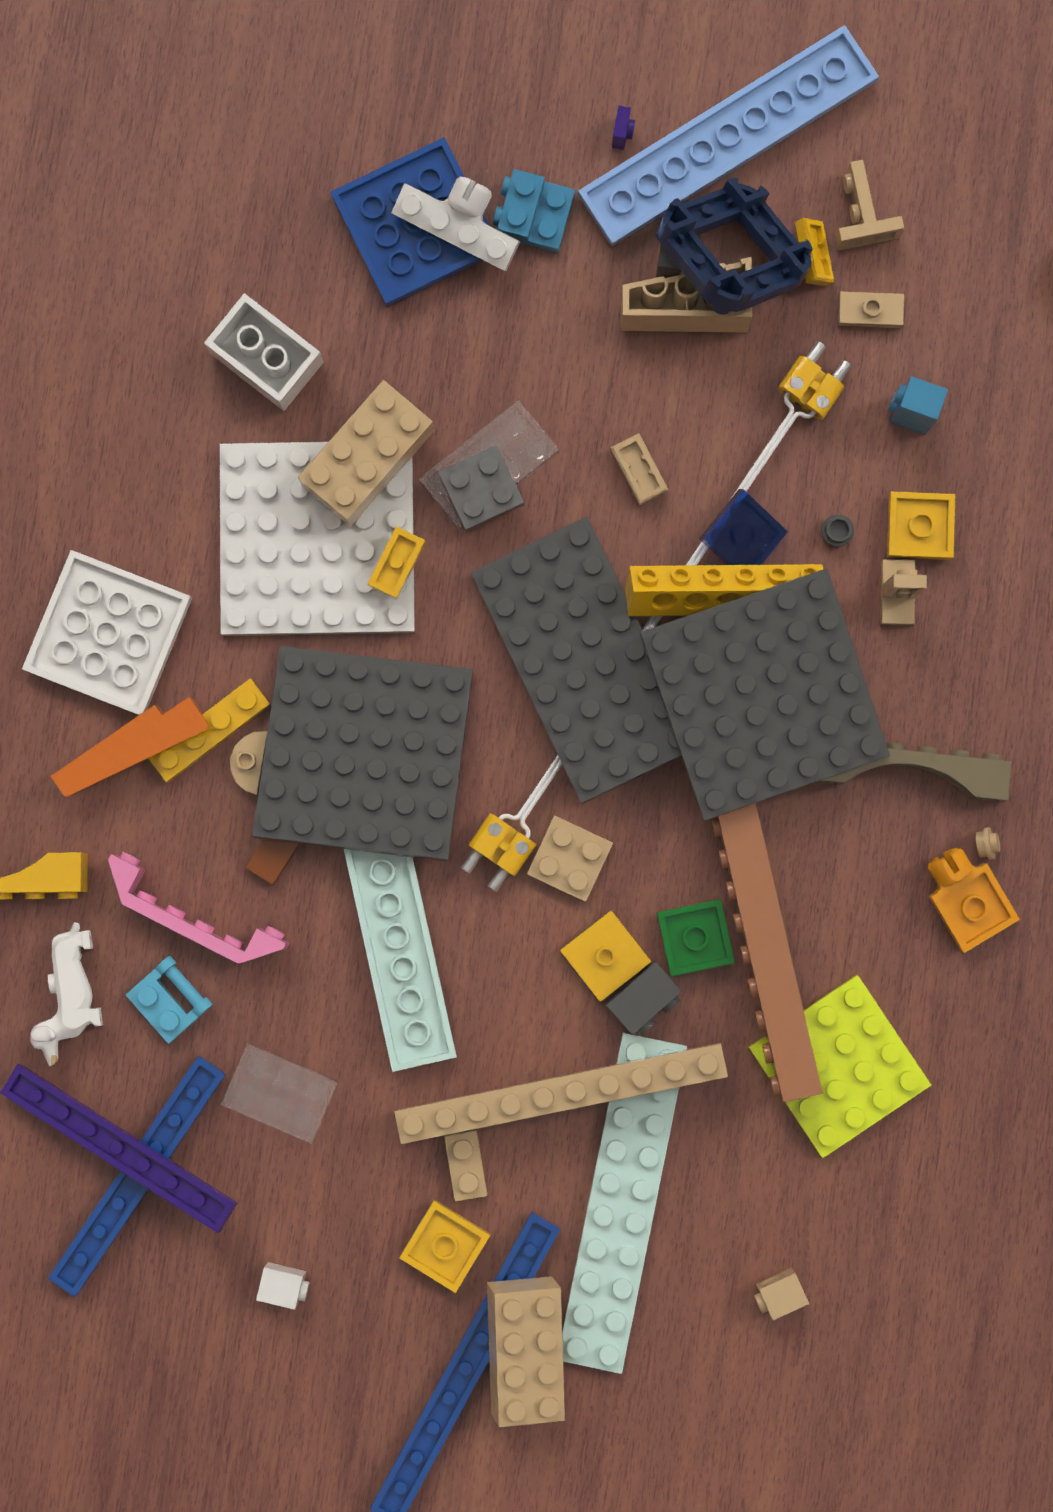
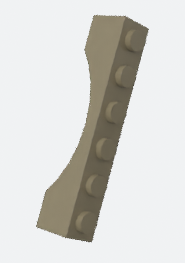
M886 743L890 756L816 781V783L841 785L856 775L871 769L887 766H907L926 770L944 778L957 787L968 799L1004 802L1008 801L1012 761H1003L1000 754L983 753L982 758L969 757L970 752L964 750H950V755L938 754L935 747L918 746L917 751L905 750L904 744Z

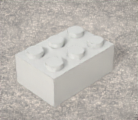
M245 293L204 342L212 356L283 411L287 409L324 363L320 351Z

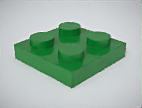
M721 899L656 912L670 977L735 963Z

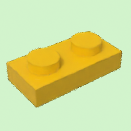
M396 526L367 585L397 600L426 541Z

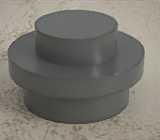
M832 515L822 525V537L830 546H845L853 538L854 526L846 516Z

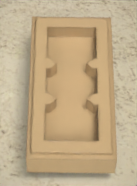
M840 291L838 326L903 327L904 294Z
M639 433L610 448L639 506L668 492L669 489Z

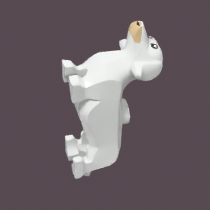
M76 922L73 923L70 931L58 934L52 940L54 974H48L50 994H57V1013L53 1018L36 1024L30 1034L32 1046L34 1049L43 1051L49 1067L54 1066L59 1059L58 1042L60 1040L79 1036L89 1024H93L95 1027L103 1025L101 1007H90L93 999L92 988L80 961L82 957L81 947L84 950L93 949L91 931L79 932L80 925Z

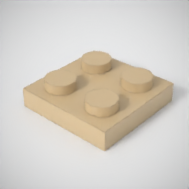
M554 815L527 875L586 902L613 842Z

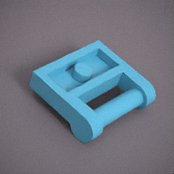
M171 956L165 958L151 973L126 994L128 999L168 1044L173 1042L213 1005L207 997L203 998L176 968V961ZM164 975L170 979L194 1007L189 1013L186 1012L159 981Z

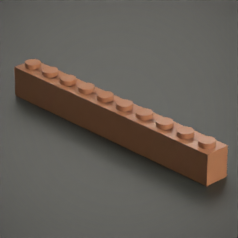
M756 803L716 816V818L711 819L714 837H721L723 849L718 850L722 870L728 869L730 881L725 882L729 901H735L738 913L733 914L735 930L737 934L743 933L745 946L740 947L744 966L750 965L753 977L747 979L751 998L757 997L760 1010L755 1011L758 1030H765L767 1043L762 1044L766 1064L772 1063L775 1076L769 1077L773 1096H780L781 1102H787L823 1094L759 815Z

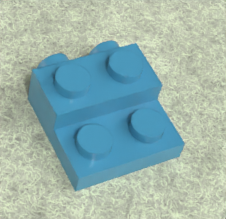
M513 169L512 177L505 176L501 195L506 196L504 206H497L493 225L498 226L497 230L515 238L521 244L559 253L575 189L545 182L543 176Z

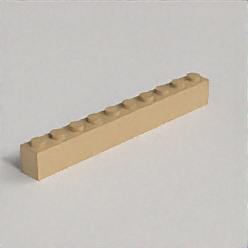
M720 1042L401 1108L394 1112L400 1143L405 1144L728 1077V1072Z

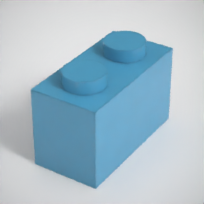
M911 376L905 385H899L897 392H894L888 411L893 413L889 422L926 435L938 420L948 389Z

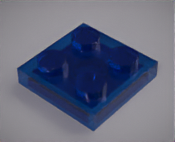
M738 489L699 540L726 565H762L788 531L744 489Z

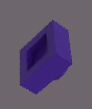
M618 105L612 148L624 150L626 139L632 140L635 120L630 119L631 107Z

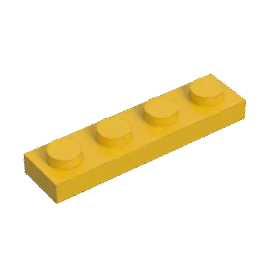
M250 678L203 714L209 724V728L206 731L148 759L163 779L169 783L271 706V704Z

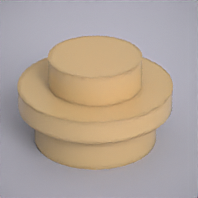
M990 827L984 828L981 832H976V844L980 858L988 857L989 860L995 859V853L1000 852L998 833H992Z

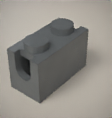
M653 961L605 1005L632 1035L637 1031L642 1035L656 1023L653 1017L659 1011L663 1010L667 1013L680 1002L677 995L682 991L657 962Z

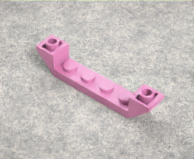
M122 852L121 856L110 855L108 862L122 905L238 964L288 948L290 943L283 940L285 934L273 927L267 926L266 930L256 929L245 950L242 948L244 942L228 934L223 939L213 933L215 929L213 926L198 919L195 924L184 919L186 915L184 911L172 905H168L165 909L155 904L157 898L142 890L135 894L134 892L146 869L138 866L141 860L125 852Z

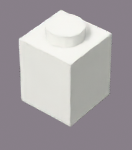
M268 1262L263 1269L256 1301L295 1310L299 1301L305 1302L310 1282L304 1281L306 1271Z

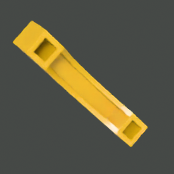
M47 853L36 863L22 871L1 877L0 900H12L13 893H25V899H45V893H58V899H78V892H88V853Z

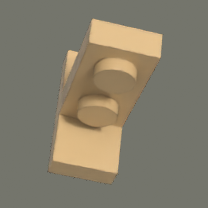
M863 160L850 162L846 174L843 175V186L845 193H850L853 204L849 207L851 222L857 225L838 229L834 238L837 251L899 239L904 230L902 216L876 221Z
M883 559L881 561L880 625L913 626L915 624V598L927 588V575H917L915 560Z

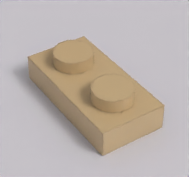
M477 1129L444 1135L455 1202L488 1196Z

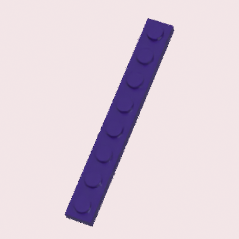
M17 1064L0 1092L216 1233L222 1231L238 1204L227 1195L21 1064Z

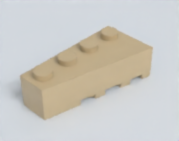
M752 257L740 259V262L728 265L720 263V265L726 272L735 269L740 274L752 269ZM683 272L680 275L669 278L661 276L622 286L621 331L748 333L752 320V307L743 311L729 312L726 315L716 313L712 305L699 294Z

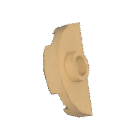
M268 731L253 732L244 736L235 745L230 757V770L235 782L245 791L258 795Z

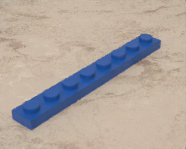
M198 1056L141 1141L170 1159L227 1073L202 1056ZM120 1171L48 1279L76 1297L149 1189Z

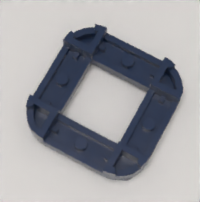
M738 178L727 179L723 189L682 203L679 198L674 199L665 211L656 232L657 239L699 294L712 305L713 310L721 315H726L729 312L743 311L796 289L802 284L811 267L810 254L813 248L808 240L800 243L797 242L767 205L766 200L770 193L763 186L756 190L750 186L738 184ZM738 220L770 262L740 274L735 269L726 272L697 235Z

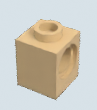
M792 1268L756 1283L759 1293L754 1295L761 1313L768 1312L772 1320H776L809 1304L798 1277Z

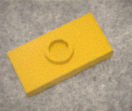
M808 218L795 221L798 242L808 240L813 248L810 254L811 267L805 277L806 283L821 286L834 283L823 221Z

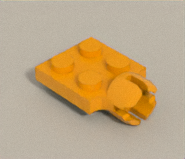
M953 848L943 852V858L939 859L937 856L928 864V869L937 883V889L928 897L962 953L969 951L1020 920L987 863H982L975 867L962 849Z

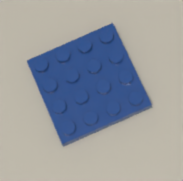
M445 137L330 192L386 307L484 261L391 213L404 183L440 201H444L449 197L456 179L464 177ZM483 214V221L489 225Z

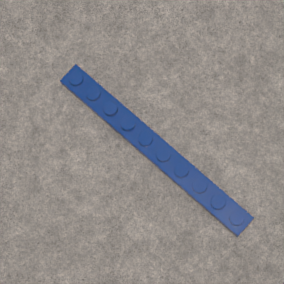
M531 1211L493 1282L534 1278L557 1237L560 1227ZM487 1294L371 1504L370 1511L407 1512L489 1362Z

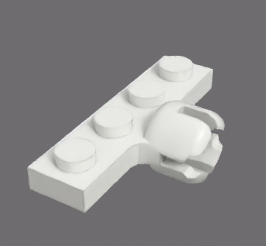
M466 177L456 179L449 197L444 201H440L404 183L391 212L504 271H507L520 244V241L487 225L483 221L484 211L492 196L491 191L487 187L476 184L475 181Z

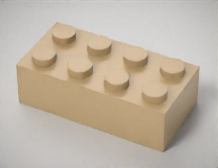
M383 380L298 476V479L307 491L351 527L435 431L433 421Z
M552 1276L487 1282L491 1414L500 1428L565 1421L561 1287Z

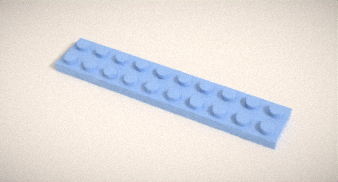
M844 25L578 190V196L611 247L663 216L674 199L679 198L684 203L878 81L879 75Z

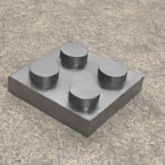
M497 445L438 472L466 532L524 505L520 492Z

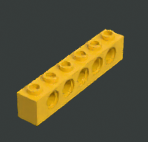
M823 564L630 566L625 587L628 616H689L823 570Z

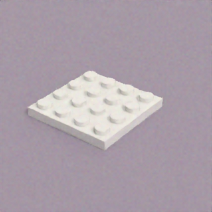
M70 550L22 670L140 715L149 707L192 597Z

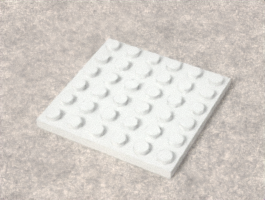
M328 442L220 444L221 635L415 633L414 567L397 600L367 585L395 527L397 526L414 534L413 456L350 527L307 491L298 479V476Z

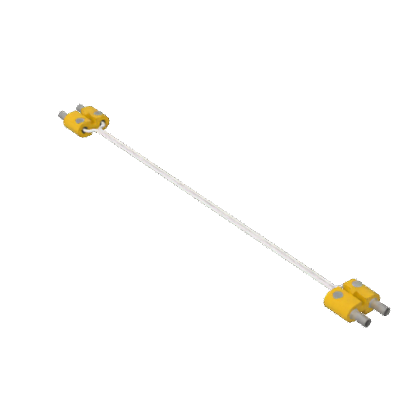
M817 341L806 357L799 356L778 386V390L784 395L785 404L789 407L788 415L686 565H697L795 419L801 416L808 419L815 417L823 420L845 388L841 381L851 368V364L842 360L833 375L821 371V367L816 364V361L826 348L823 343ZM789 400L799 403L801 408L809 414L801 411L794 413V407ZM651 616L642 630L654 628L662 616ZM558 755L517 815L502 814L498 818L489 813L468 844L472 848V852L461 868L470 874L482 856L491 860L499 866V869L488 884V887L496 892L509 874L514 877L537 845L529 839L531 831L525 824V819L562 766ZM503 819H520V825L525 830L526 835L524 836L505 823Z

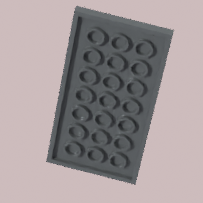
M588 517L580 519L471 572L581 804L681 757L639 634L643 630L636 616H628L626 595Z

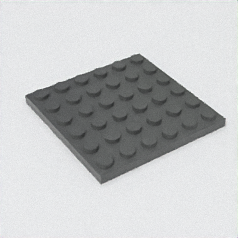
M828 568L639 632L702 820L719 816L890 756Z
M280 646L252 837L448 862L473 669Z

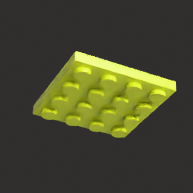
M858 975L853 976L804 1009L823 1094L787 1101L785 1104L821 1158H824L930 1087L931 1083ZM765 1035L748 1046V1048L769 1078L775 1076L772 1063L766 1064L762 1048V1044L767 1043Z

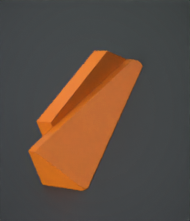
M190 697L166 713L157 705H153L50 777L61 793L68 797L206 731L209 728V724L195 700Z

